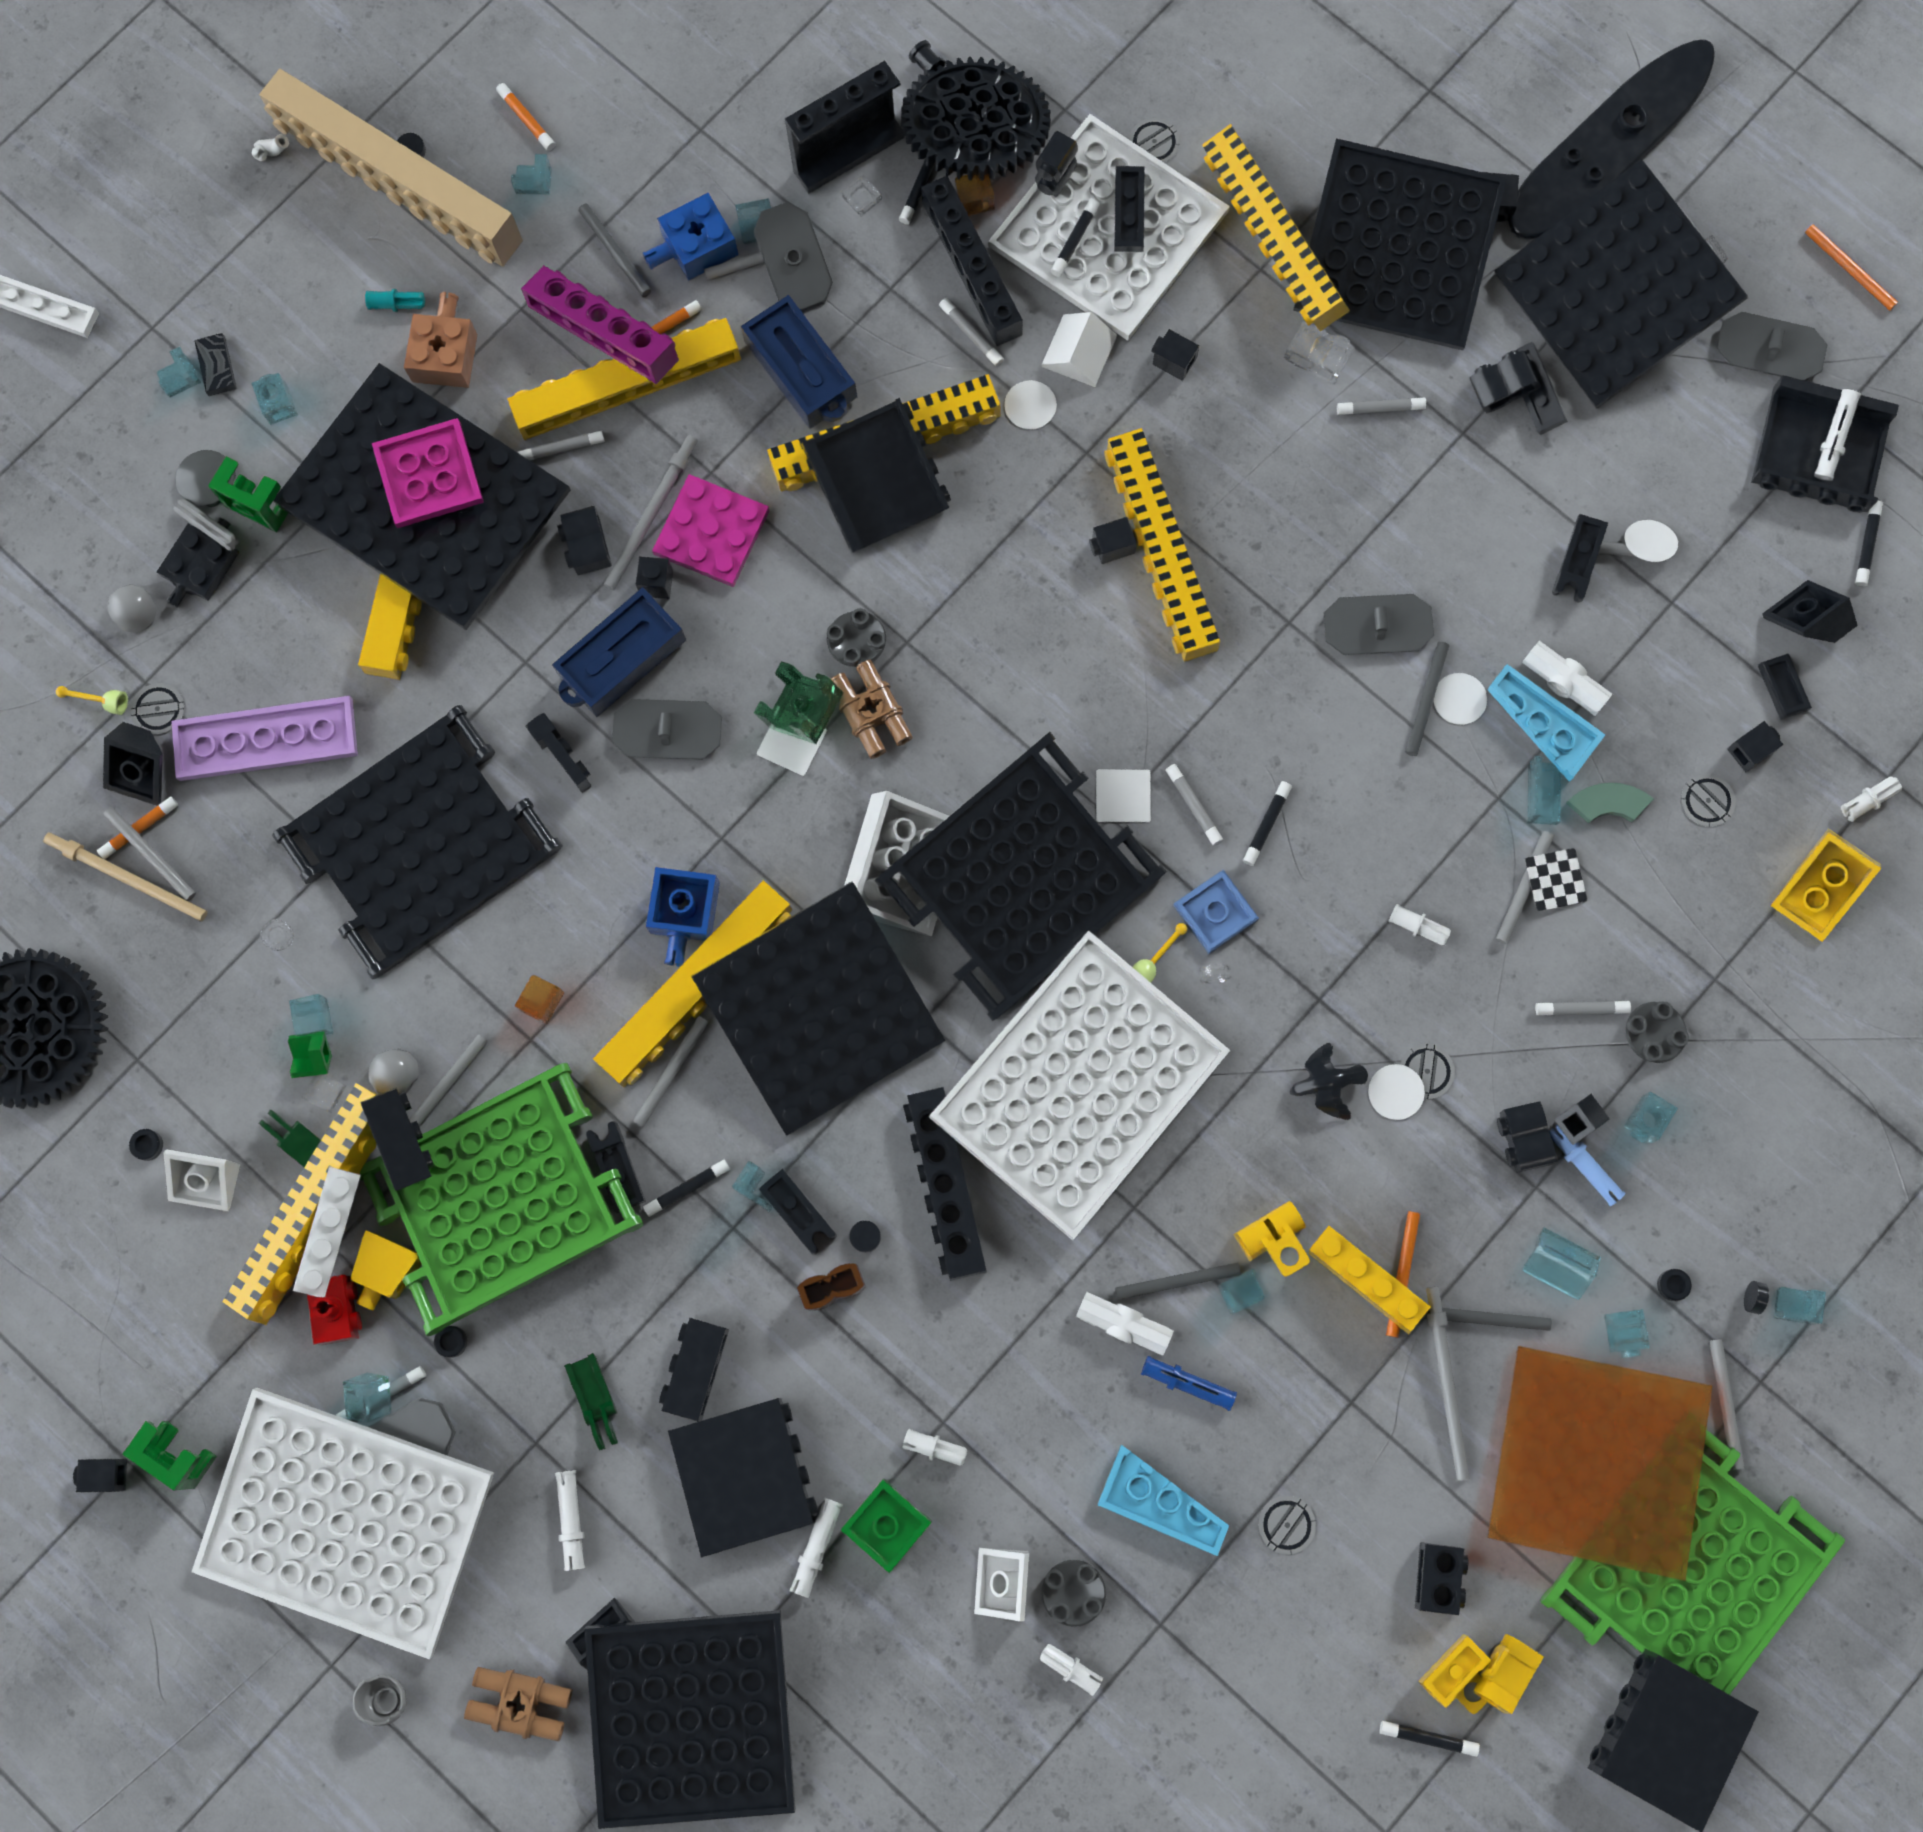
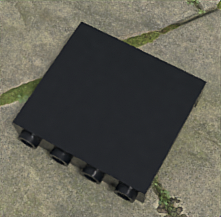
M885 60L785 118L793 172L808 194L905 138L903 136V129L895 119L893 89L900 86L901 83Z
M1782 375L1773 387L1751 483L1759 484L1760 487L1767 490L1778 489L1786 491L1794 497L1817 499L1818 502L1825 505L1836 504L1844 506L1852 512H1868L1878 501V497H1874L1890 422L1897 416L1899 405L1861 395L1843 446L1846 450L1844 455L1839 458L1833 475L1834 478L1832 481L1821 480L1814 476L1822 454L1820 447L1822 443L1826 442L1842 390ZM1847 410L1843 412L1838 431L1841 430ZM1836 439L1834 440V443H1833V446H1832V449H1831V452H1830V455H1829V458H1828L1829 461L1831 460L1832 455H1833V452H1834V448H1835V445H1836V442H1837Z
M900 398L801 444L851 554L949 508L947 502L951 501L948 490L944 484L939 486L935 477L936 474H939L937 466L932 457L927 459L923 447L926 446L924 437L920 430H914L910 420L914 419L913 413L908 403L902 404Z
M782 1398L769 1400L668 1431L701 1558L815 1523L814 1516L819 1515L814 1496L808 1497L805 1486L810 1484L808 1471L805 1465L800 1466L797 1453L802 1452L797 1434L791 1435L788 1422L793 1421L789 1403L783 1404Z
M1644 1649L1643 1654L1639 1655L1634 1662V1672L1629 1683L1620 1691L1619 1703L1614 1714L1610 1715L1605 1723V1733L1600 1743L1593 1748L1590 1754L1588 1769L1695 1830L1703 1832L1759 1711L1659 1654Z

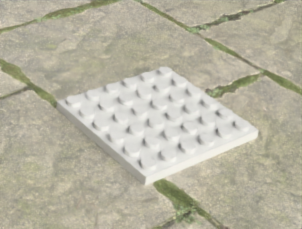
M1089 114L1071 137L1078 145V152L1075 155L1077 167L1057 197L1046 195L1038 189L1035 182L990 238L988 247L1084 312H1092L1112 331L1129 341L1227 215L1230 206ZM1116 166H1145L1143 252L1114 251ZM1093 198L1100 205L1062 275L1056 277L1050 270L1088 201Z

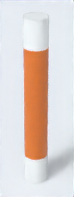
M499 84L496 87L498 94L547 151L553 150L556 143L506 84Z
M695 300L651 328L662 335L700 312L702 308L698 301Z
M170 796L131 826L141 834L179 805ZM120 833L99 848L97 852L105 860L129 841Z

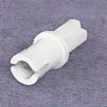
M1888 777L1872 788H1864L1862 794L1841 805L1842 813L1845 817L1851 815L1848 817V820L1853 822L1871 809H1879L1882 802L1902 790L1899 780L1896 777Z
M1396 904L1388 921L1414 932L1413 936L1415 937L1418 934L1440 945H1445L1451 934L1449 928L1425 918L1426 914L1423 913L1421 916L1401 907L1399 904Z
M908 1429L903 1442V1449L929 1456V1460H933L935 1457L961 1466L964 1464L967 1456V1449L965 1447L940 1440L938 1435L932 1437L912 1429Z
M1048 1644L1041 1653L1040 1660L1063 1675L1064 1681L1070 1680L1092 1696L1100 1687L1103 1677L1079 1663V1658L1073 1659L1051 1644Z

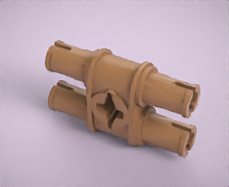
M866 660L856 667L867 688L866 692L860 695L856 694L845 673L832 677L830 684L840 701L839 710L841 713H844L852 728V735L860 738L869 757L875 759L886 752L875 730L877 726L886 724L897 746L909 742L913 736L901 716L903 708L898 706L890 691V684L882 681L872 660ZM871 705L872 708H876V712L872 714L871 711H866V706Z
M477 1667L472 1686L499 1692L501 1699L497 1706L469 1700L464 1719L491 1725L495 1732L501 1730L522 1735L524 1739L531 1738L533 1735L560 1741L565 1722L537 1716L535 1711L540 1702L567 1709L571 1701L573 1689L545 1683V1679L542 1676L537 1678L515 1673V1670L512 1669L503 1673ZM520 1695V1703L525 1705V1707L517 1713V1706L512 1701Z

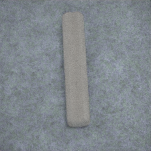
M179 499L178 504L174 505L175 512L227 550H234L235 545L239 544L238 537L187 500Z

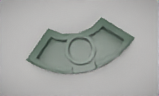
M1601 783L1579 791L1566 804L1587 823L1605 815L1621 816L1632 823L1654 798L1630 785Z

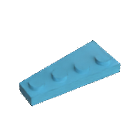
M1506 664L1487 689L1569 782L1605 736L1603 732L1508 664Z
M1120 1445L1097 1505L1218 1556L1229 1525L1126 1447Z

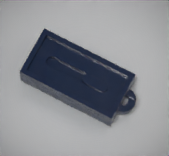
M789 295L741 326L744 342L809 429L823 420L835 422L846 415L847 404L858 398L856 383Z
M642 587L552 664L556 673L562 679L558 688L561 699L571 707H580L585 704L598 717L686 641L682 628ZM568 690H572L576 694V696H571L568 693Z

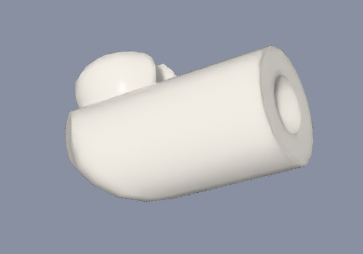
M283 134L277 135L274 139L258 140L254 143L252 156L259 161H265L267 155L271 157L277 156L288 147L289 140Z

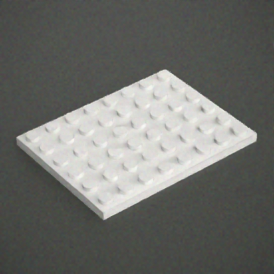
M1088 931L931 1113L929 1118L1071 1240H1074L1230 1050L1100 939Z
M260 1388L252 1389L192 1573L418 1656L431 1659L434 1655L494 1472Z

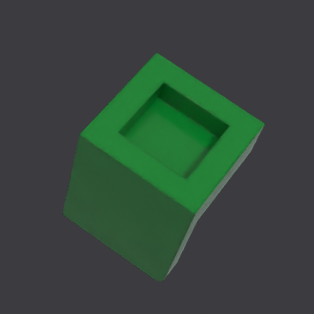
M325 1031L290 1035L288 1044L293 1057L290 1069L291 1078L328 1074L332 1054Z

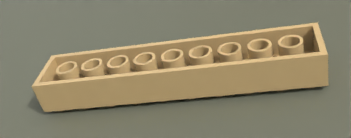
M279 68L259 94L265 104V111L273 118V125L280 132L286 135L289 132L294 135L302 146L308 149L313 147L323 159L330 163L335 161L340 164L341 168L352 177L359 176L372 190L376 192L378 190L383 191L394 204L398 206L401 204L405 205L418 219L423 220L426 218L432 222V225L440 233L453 235L461 246L466 249L472 247L488 263L492 264L495 262L504 267L523 242L511 212Z

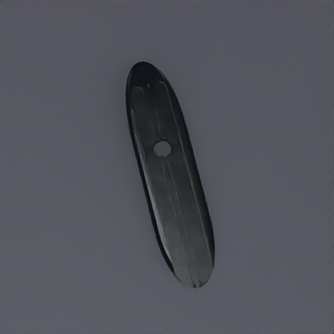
M1700 39L1680 45L1656 58L1623 83L1525 179L1518 189L1516 211L1508 219L1510 231L1515 233L1517 238H1538L1641 160L1677 125L1700 96L1713 67L1715 57L1713 44L1708 40ZM1633 112L1632 116L1634 117L1639 114L1638 120L1641 124L1636 126L1628 124L1624 120L1623 114Z

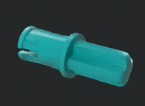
M392 289L391 291H366L365 303L368 310L392 309L393 312H398V309H421L425 307V296L422 292H398L397 289Z

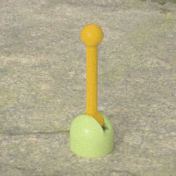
M59 686L56 689V695L60 698L70 696L102 702L103 708L112 714L122 715L128 705V696L124 691L110 690L103 696L71 691L64 686Z
M1179 923L1176 925V931L1151 960L1143 959L1133 965V968L1150 983L1156 977L1155 963L1180 935L1186 934L1188 930L1186 924Z

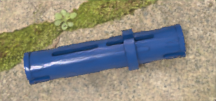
M1147 1356L1141 1375L1167 1384L1166 1388L1173 1390L1176 1388L1223 1407L1228 1411L1232 1409L1237 1392L1181 1370L1182 1366L1175 1364L1173 1367L1151 1358V1356Z

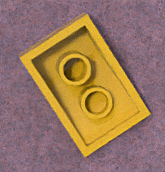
M1828 828L1775 898L1771 907L1823 942L1882 869L1881 864Z

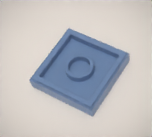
M1224 870L1173 904L1208 954L1259 920V917Z

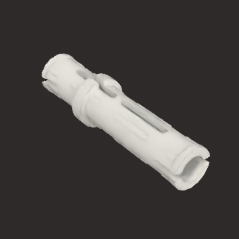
M1850 389L1842 390L1826 442L1822 443L1820 447L1822 454L1817 470L1814 473L1816 478L1826 481L1833 480L1839 458L1844 455L1846 450L1843 446L1861 393ZM1847 410L1841 430L1838 431L1843 412ZM1836 439L1837 442H1836V445H1835V448H1834V452H1833V455H1832L1831 460L1829 461L1828 458H1829V455H1830V452H1831V449H1832L1834 440Z
M576 1470L555 1473L562 1535L558 1536L559 1542L563 1544L564 1571L585 1568L582 1539L585 1538V1534L581 1532Z
M824 1497L803 1556H799L798 1562L800 1564L789 1591L809 1598L818 1570L821 1571L824 1564L821 1562L843 1504Z

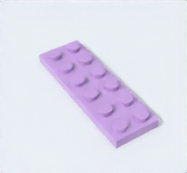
M350 696L171 721L176 779L179 781L358 756L353 699Z

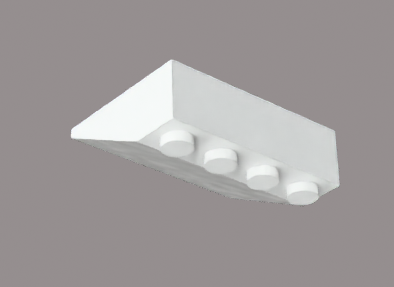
M889 791L871 795L845 885L853 881L876 922L932 936L937 920L933 912L913 927L908 921V915L883 886L879 887L874 880L949 816ZM899 872L892 877L919 910L926 905Z

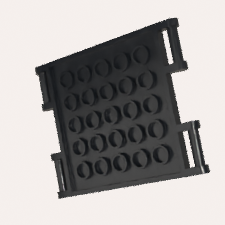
M462 705L453 707L440 720L294 821L278 828L272 834L275 841L283 845L301 871L300 877L305 884L312 883L325 873H328L358 917L343 924L338 931L344 939L347 938L365 963L368 968L367 973L371 979L379 978L563 847L558 838H553L533 810L534 805L529 798L522 799L514 808L508 811L481 774L478 767L492 758L495 751L478 734L466 717L467 712ZM455 724L459 726L476 750L473 756L469 757L449 729ZM521 817L525 818L544 846L537 851L517 824L516 821ZM297 833L301 834L320 861L316 865L311 866L292 837ZM364 927L386 956L382 961L378 962L359 935L358 931Z
M1051 732L1043 736L874 880L879 887L883 886L908 915V921L913 927L933 912L971 957L953 975L958 981L962 980L989 1011L987 1015L992 1021L1001 1016L1058 967L1088 931L1095 935L1167 872L1161 864L1158 866L1135 839L1132 835L1133 830L1128 825L1110 839L1074 796L1073 792L1089 778L1083 771L1080 773L1054 742L1056 738ZM1044 748L1071 779L1067 785L1064 784L1039 754ZM1122 842L1149 873L1145 878L1140 875L1118 848ZM899 872L926 904L920 910L892 879L896 873ZM976 967L981 969L1005 999L1000 1003L994 1000L972 974Z

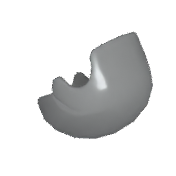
M129 584L119 587L110 595L107 610L113 622L121 630L136 633L145 630L154 621L157 606L143 587Z
M399 1048L379 1053L372 1060L368 1069L369 1082L379 1094L396 1087L399 1093L407 1092L419 1076L417 1060L410 1052Z
M380 1674L370 1679L362 1680L352 1695V1709L357 1718L372 1726H385L396 1721L400 1714L404 1712L407 1704L406 1690L401 1682L388 1675Z

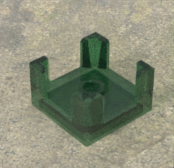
M781 661L775 672V675L785 684L781 695L773 709L763 701H760L754 714L770 729L817 744L844 692L828 676L817 673L815 676L817 680L804 676L793 665Z

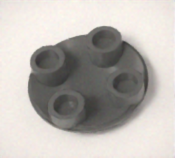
M201 450L187 456L181 462L176 472V486L181 496L196 505L217 506L220 500L208 485L225 459V456L212 450ZM234 472V474L228 482L231 485H233L234 479L236 477V472Z
M862 608L839 616L827 629V645L830 653L837 661L847 666L857 667L866 660H872L873 662L881 655L885 648L886 632L882 623Z
M1668 1002L1644 1003L1630 1014L1626 1023V1037L1631 1049L1639 1057L1649 1062L1663 1063L1674 1059L1681 1053L1689 1041V1034L1683 1018Z
M1067 1560L1055 1565L1047 1573L1042 1585V1601L1046 1611L1055 1621L1071 1627L1083 1626L1093 1621L1104 1607L1106 1600L1105 1583L1100 1573L1092 1565L1080 1560Z

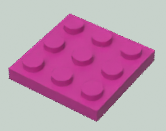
M458 418L372 443L393 520L397 528L484 503Z
M689 474L652 552L655 556L669 559L670 562L734 587L769 514V506Z

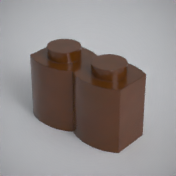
M848 1263L834 1268L827 1276L817 1275L804 1280L798 1285L797 1289L804 1308L809 1311H817L827 1308L836 1299H848L860 1294L866 1288L858 1265Z

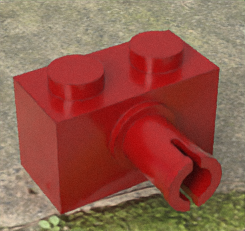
M332 1276L325 1297L307 1294L313 1345H327L359 1339L358 1331L362 1329V1320L360 1313L355 1311L354 1300L358 1297L356 1283L351 1281V1276Z

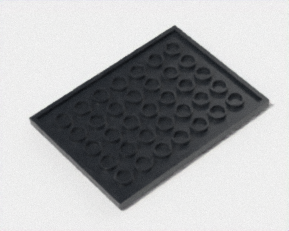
M379 363L279 491L273 502L464 630H467L571 489L555 476ZM458 418L484 503L397 528L393 520L372 443Z

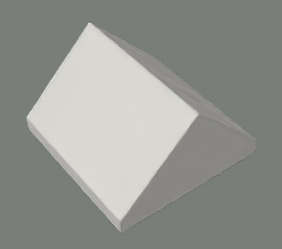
M1092 312L1065 314L1046 353L1042 367L1096 387L1116 341L1117 334Z
M168 1149L164 1151L168 1201L229 1211L240 1164L226 1159Z
M979 1548L974 1614L1025 1621L1029 1551Z

